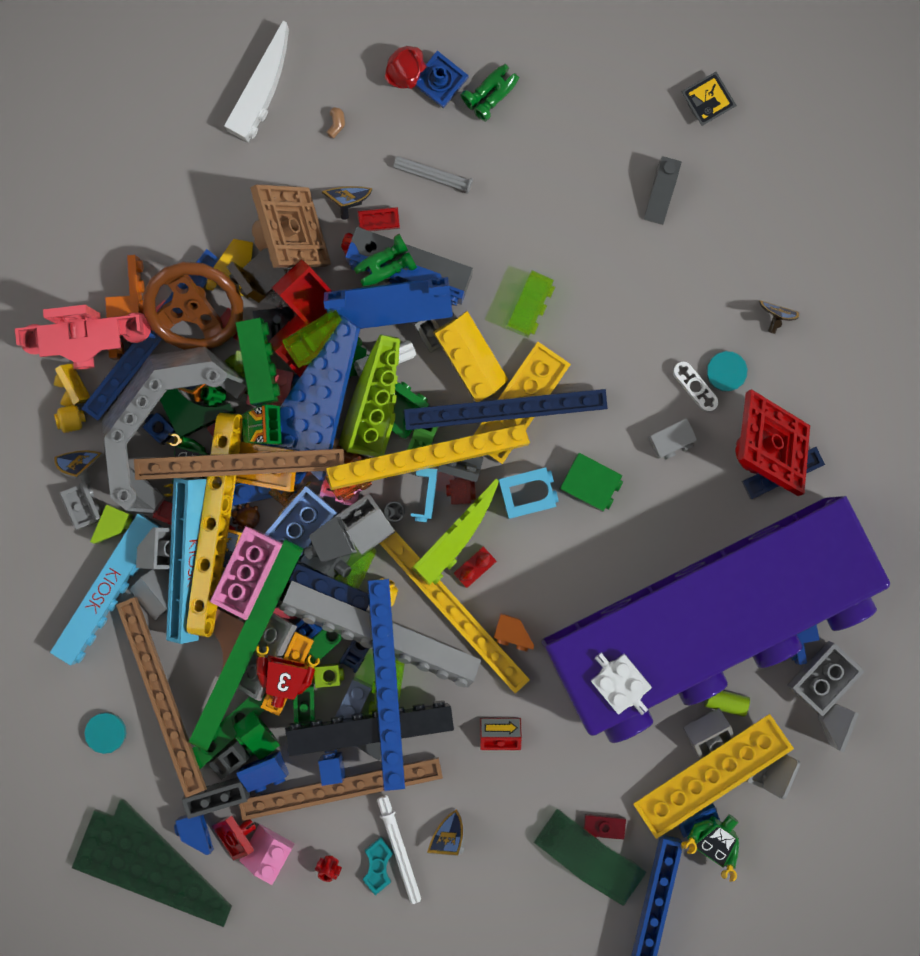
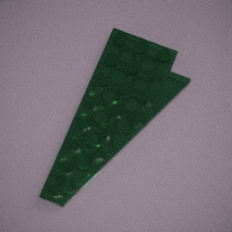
M125 799L119 801L114 816L98 809L94 810L72 865L73 869L221 927L225 926L232 905Z

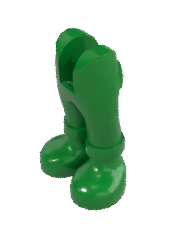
M506 63L489 74L482 84L475 89L474 93L465 90L460 94L466 106L470 110L474 109L475 115L484 122L491 117L490 109H493L496 104L505 98L519 80V76L516 73L512 74L506 81L502 78L509 70V66ZM496 88L495 91L485 99V102L479 104L476 107L480 100H482L492 89Z
M400 233L394 236V245L391 248L387 247L385 250L365 258L353 268L356 274L365 272L368 269L372 271V274L360 280L362 287L377 284L400 272L401 269L415 270L417 268ZM404 254L397 261L395 260L386 266L380 267L383 263L395 258V256Z

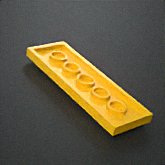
M537 342L498 400L549 395L571 364L540 342ZM535 417L482 422L474 435L522 424L527 429ZM513 449L489 454V456L503 464Z

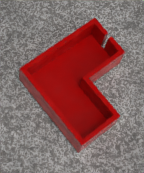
M302 259L271 287L297 315L268 342L271 343L272 349L299 377H301L331 332L324 326L325 324L329 326L327 309L324 307V292H332V290Z

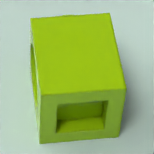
M339 663L317 665L314 667L315 688L340 686L342 684L341 680H345L344 668H340ZM325 671H333L335 679L327 680L324 675Z

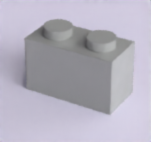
M687 418L648 437L658 459L664 457L665 460L675 456L674 451L680 448L685 451L694 447L693 442L697 441Z

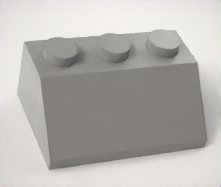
M828 641L787 686L817 713L824 716L865 671L840 647Z

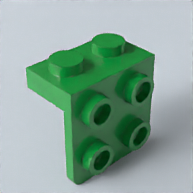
M401 381V383L397 382L395 384V421L392 432L402 439H407L413 430H405L403 409L429 407V403H427L428 399L420 393L416 395L410 391L411 387Z

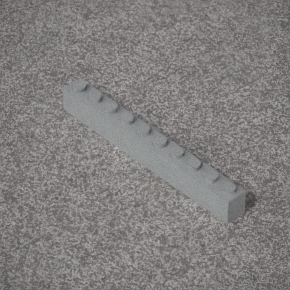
M291 581L279 608L286 615L297 616L308 624H316L327 632L338 633L346 640H355L363 647L373 648L370 613ZM392 623L395 657L400 662L415 665L424 672H432L440 679H449L460 687H469L474 682L481 659Z

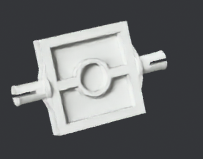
M602 652L599 654V657L597 655L595 659L602 666V669L598 675L591 679V682L619 715L626 708L633 705L641 715L644 714V711L647 712L648 708L640 699L652 686L625 653L618 659L610 662L604 657Z

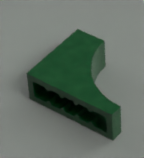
M179 389L167 390L160 399L179 437H187L215 423L217 415L221 412H236L234 406L230 403L219 407L197 405L190 401Z

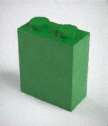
M578 453L559 489L604 512L605 508L609 510L614 501L611 498L614 491L618 492L623 484L621 478L623 475Z

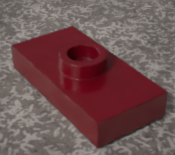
M585 814L583 835L624 840L626 818Z

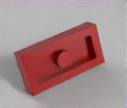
M483 546L454 572V575L468 588L497 561Z

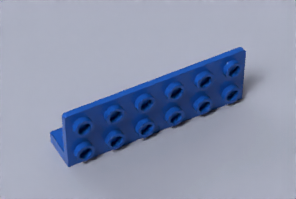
M448 277L324 292V307L327 309L330 331H332L341 316L348 317L360 329L453 317Z

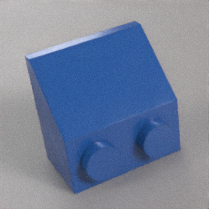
M278 751L264 757L262 760H256L242 766L236 774L248 793L251 791L258 793L265 790L268 784L278 785L286 781L285 777L288 776L289 772L281 752Z

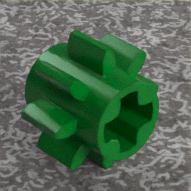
M204 385L200 396L204 400V404L217 407V403L224 402L226 391L221 386L211 387Z

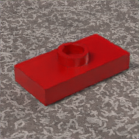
M398 207L358 211L359 228L368 231L400 229Z

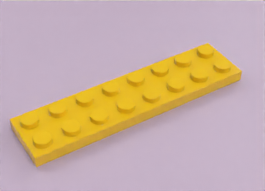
M768 714L634 802L633 805L654 837L658 839L794 748L771 714Z

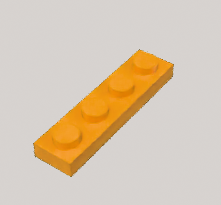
M295 632L283 658L304 663L314 639ZM266 694L260 708L280 716L287 698H285L283 707L277 708L271 705L273 696Z

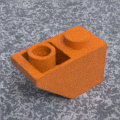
M500 613L493 636L497 639V643L506 646L509 643L516 644L517 649L528 652V648L533 650L534 644L521 620Z

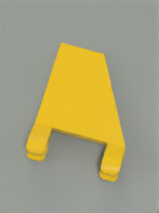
M233 239L213 268L222 271L231 279L229 276L231 273L226 266L232 261L242 268L246 266L252 258L253 242ZM207 279L206 289L213 291L216 288V283ZM239 285L238 291H239L240 295L243 296L242 293H241L240 290H239V289H241V287H240V285Z

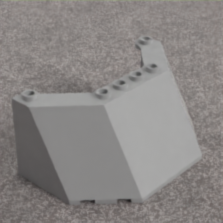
M206 347L149 355L102 419L110 497L126 511L155 513L166 499V496L148 481L135 480V471L129 467L127 443L164 393L171 389L207 384L211 387L221 386L235 398L240 399L247 390L246 379Z

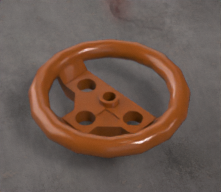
M180 262L164 267L149 280L143 293V314L151 330L166 343L183 350L198 347L212 349L222 346L236 334V322L243 320V299L236 284L222 271L204 263ZM189 275H198L212 280L226 292L231 303V317L226 327L223 328L220 317L207 301L205 290L200 286H196ZM185 283L188 288L181 289L177 284ZM164 284L168 285L173 291L172 301L164 304L156 312L155 298L160 287ZM180 308L183 312L178 314L173 312L172 309ZM201 315H209L211 319L204 320L201 318ZM181 321L195 323L203 331L205 338H186L172 332L170 329Z

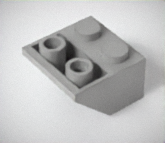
M369 493L335 516L341 517L352 542L361 555L395 533V530Z

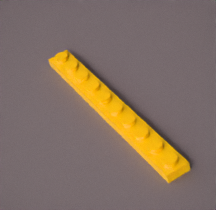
M522 424L326 468V474L330 489L335 490L528 446L530 441L525 426Z
M396 531L379 543L514 693H517L530 681L527 675L441 580L436 585L433 582L428 585L411 569L421 558Z

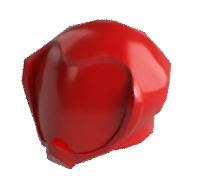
M413 46L398 48L387 62L385 80L388 84L401 89H412L417 84L420 73L428 67L423 61L422 51L418 47Z

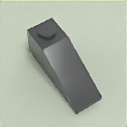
M664 156L661 157L644 220L661 225L664 224L682 161Z

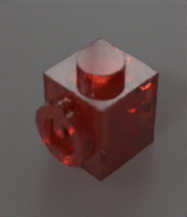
M454 476V480H450V484L446 485V495L451 497V505L471 504V500H476L475 482Z

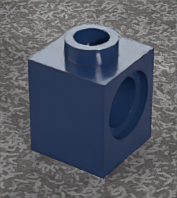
M152 413L144 421L146 424L143 428L161 445H165L172 436L168 435L169 433H176L172 424L160 413L155 415ZM158 422L163 424V430L160 433L155 431V425Z

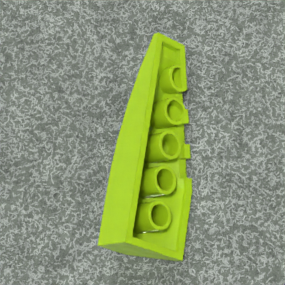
M380 334L366 361L350 402L339 439V445L347 452L376 457L385 454L395 421L394 403H396L395 384H397L398 379L396 368L399 364V338Z
M495 479L411 568L428 585L432 582L436 585L443 577L441 574L446 567L450 570L456 564L457 560L455 558L471 539L492 501L499 480Z

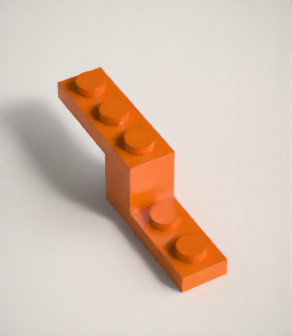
M127 255L130 296L105 297L106 318L127 316L131 313L143 314L142 292L145 291L144 281L141 280V272H143L144 267L142 260L136 255ZM121 342V348L110 349L109 358L119 360L122 354H124V344Z

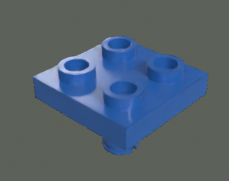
M437 50L426 65L428 67L420 73L415 86L444 109L469 78V75Z

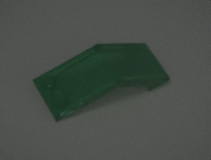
M556 809L534 841L536 845L583 882L622 906L626 904L647 873L634 861L627 859L602 843L560 809Z

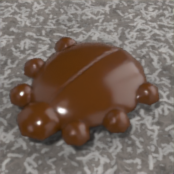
M246 503L244 507L238 505L237 510L231 512V517L235 518L232 522L233 524L238 523L239 530L245 528V526L253 529L260 521L258 506L250 507Z

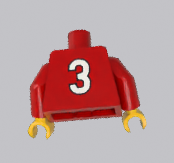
M258 645L256 654L259 658H257L256 674L260 685L266 689V694L273 696L271 705L282 708L285 698L294 700L297 695L302 694L311 685L315 673L314 667L319 664L320 659L317 658L315 664H312L310 662L311 655L306 658L305 663L268 655L269 647L267 645L265 653L259 652Z

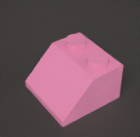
M259 824L249 842L254 851L240 858L239 861L254 876L273 885L295 843Z

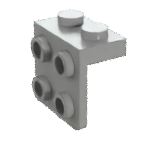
M786 754L746 780V782L759 786L781 799H786L798 773L800 761Z

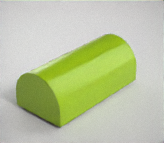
M723 690L705 700L704 707L715 710L720 708L723 712L746 717L750 698Z

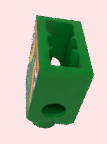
M264 404L243 413L241 436H243L245 443L282 445L280 406Z

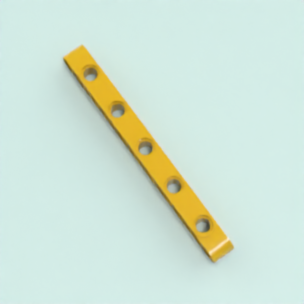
M221 412L217 415L210 455L240 453L243 428L242 416L240 414ZM236 475L207 476L186 626L188 634L210 637L214 630L218 606L211 603L210 600L223 573Z

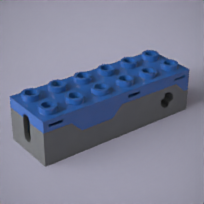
M356 226L354 234L346 233L344 235L341 248L346 255L345 258L348 265L351 266L350 269L354 270L353 268L365 258L383 251L387 247L391 248L394 245V240ZM405 244L417 268L415 270L401 269L400 272L387 278L389 279L388 282L396 284L448 277L451 304L453 306H457V304L462 305L473 275V268ZM404 254L395 256V258H393L392 260H388L387 262L383 263L380 267L386 266L395 260L397 261ZM371 269L366 270L369 272V275L372 274Z

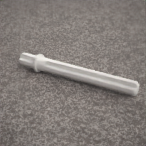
M380 796L377 799L381 812L380 818L384 821L411 904L418 903L421 900V896L394 815L396 812L392 810L388 796Z

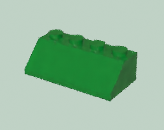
M261 318L236 322L250 404L259 407L264 404L277 402V396H280V389L278 383L275 384L274 376L277 373L275 364L271 363L270 355H273L271 343L267 341V335H269L267 322L264 323V320Z

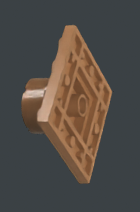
M254 185L250 187L259 219L252 226V235L260 252L264 248H268L273 268L294 267L301 259L310 267H326L331 265L309 188Z

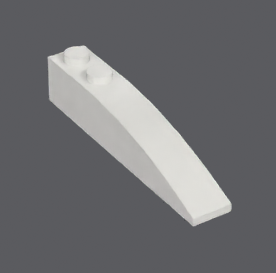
M285 21L281 23L224 125L227 132L248 143L251 138L253 139L258 132L257 126L260 121L265 120L268 114L267 109L282 72L289 28Z

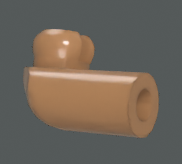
M336 107L330 110L333 125L326 132L333 139L345 126L344 113L340 108Z

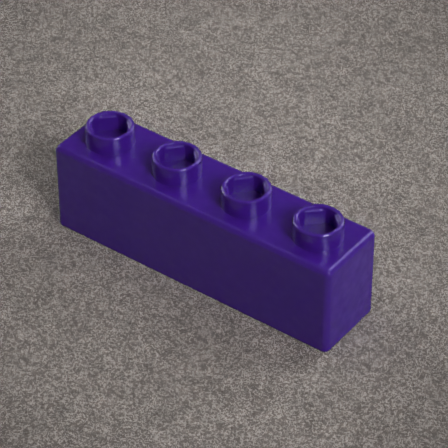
M847 496L826 497L543 638L541 643L587 733L594 736L604 731L610 743H618L649 728L653 724V718L649 710L647 712L644 711V714L641 715L634 705L626 708L618 715L594 686L591 679L598 675L602 669V666L595 657L597 655L599 657L601 652L609 662L618 659L625 653L648 681L652 688L640 699L646 708L649 709L679 694L684 705L690 706L705 701L723 691L728 686L723 671L753 657L758 668H767L794 656L802 649V644L797 634L824 620H827L833 631H839L870 618L877 612L871 597L888 589L890 581Z

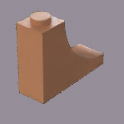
M218 606L213 633L222 648L223 670L246 620Z

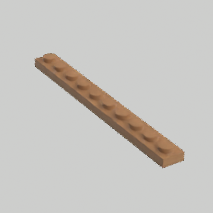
M344 448L134 459L135 480L326 471V468L345 464Z
M133 597L116 604L184 795L187 798L207 790L191 744L188 743L189 739L139 601L137 597Z
M439 757L403 765L405 786L443 779ZM382 769L347 776L344 778L343 783L322 786L321 782L249 797L247 802L239 804L242 821L384 791Z

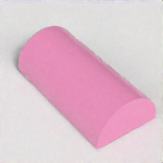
M245 526L210 602L247 620L283 543Z

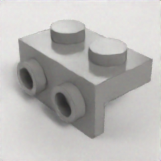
M82 482L78 486L59 493L75 531L99 522L102 512L99 505L93 502L92 497H94L90 485L86 486V483Z

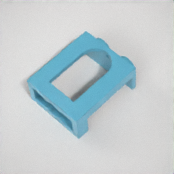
M545 467L499 479L508 519L556 507V503L559 500L556 490L552 491L551 483L554 480L551 471H547ZM536 480L546 483L548 495L544 499L514 507L509 487Z
M427 468L416 471L417 477L429 478L425 514L411 513V516L415 517V521L427 522L428 518L432 519L437 469Z

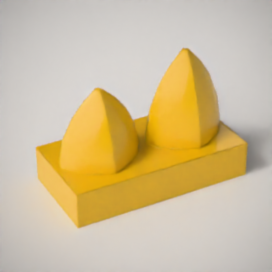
M73 364L60 365L55 368L57 374L54 379V386L65 387L66 389L60 405L70 406L85 403L90 395L76 369H73Z

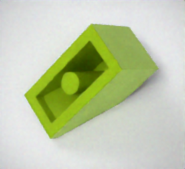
M106 504L90 542L93 544L101 543L124 534L133 522V514Z

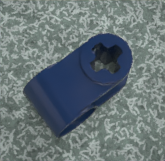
M353 640L341 657L339 664L348 666L356 674L370 648H360L357 645V641Z

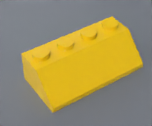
M468 311L433 331L434 336L475 402H480L492 395L509 380Z

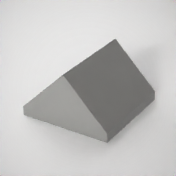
M152 569L140 577L129 590L137 597L138 601L155 621L168 611L169 572L166 569Z

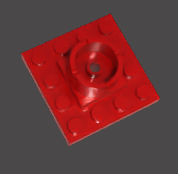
M754 390L747 391L745 394L741 437L738 438L735 448L738 462L746 471H750L753 474L759 473L798 497L804 495L810 425Z

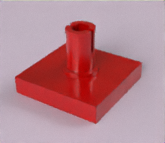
M229 816L211 826L233 861L245 857L254 851L246 838V835L256 829L254 824L249 826L253 823L251 819L238 826L233 816Z

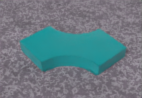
M381 836L365 849V853L369 858V870L362 880L375 896L391 883V879L387 874V862L394 851Z

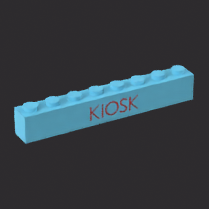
M198 477L174 478L166 640L179 644L199 640L198 635L188 634L186 629L206 489V479Z
M144 514L136 515L52 648L51 654L70 666L83 660L86 655L84 650L88 645L91 646L97 637L95 635L98 628L101 629L107 622L108 618H106V615L109 611L115 609L116 604L119 602L117 601L120 593H125L129 587L127 582L130 577H134L140 569L136 568L137 547L153 527L162 528L163 526Z

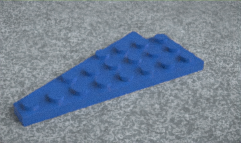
M341 316L280 406L282 445H261L297 451L333 448L360 328L348 317ZM311 471L319 480L326 478V471ZM296 472L295 484H300L308 472Z

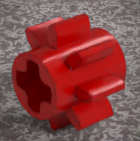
M325 856L324 859L320 858L315 867V871L319 872L318 878L325 882H331L332 879L336 880L342 869L341 866H338V859L333 856Z

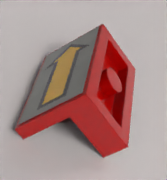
M480 718V750H521V718Z

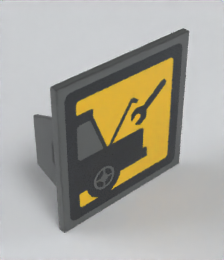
M717 72L681 91L701 126L737 106Z

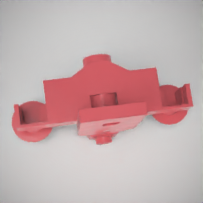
M87 305L43 309L44 318L55 324H31L23 328H15L16 345L22 347L29 354H39V357L61 355L73 361V369H90L95 367L94 356H97L100 351L121 348L120 335H123L129 342L140 343L148 338L151 328L145 316L141 313L101 319L100 313Z

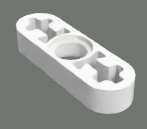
M687 362L676 364L673 368L674 377L700 409L705 412L716 409L718 398L692 366ZM678 367H686L687 371L685 373L687 376L693 375L694 378L685 383L684 380L687 378L683 374L681 376L678 374L680 371ZM693 381H697L701 385V389L697 393L692 392L690 389V384ZM704 390H706L707 392L706 394H704V396L707 399L711 398L713 400L711 402L712 407L704 406V403L706 401L703 397H700L699 399L697 398V396L702 394Z

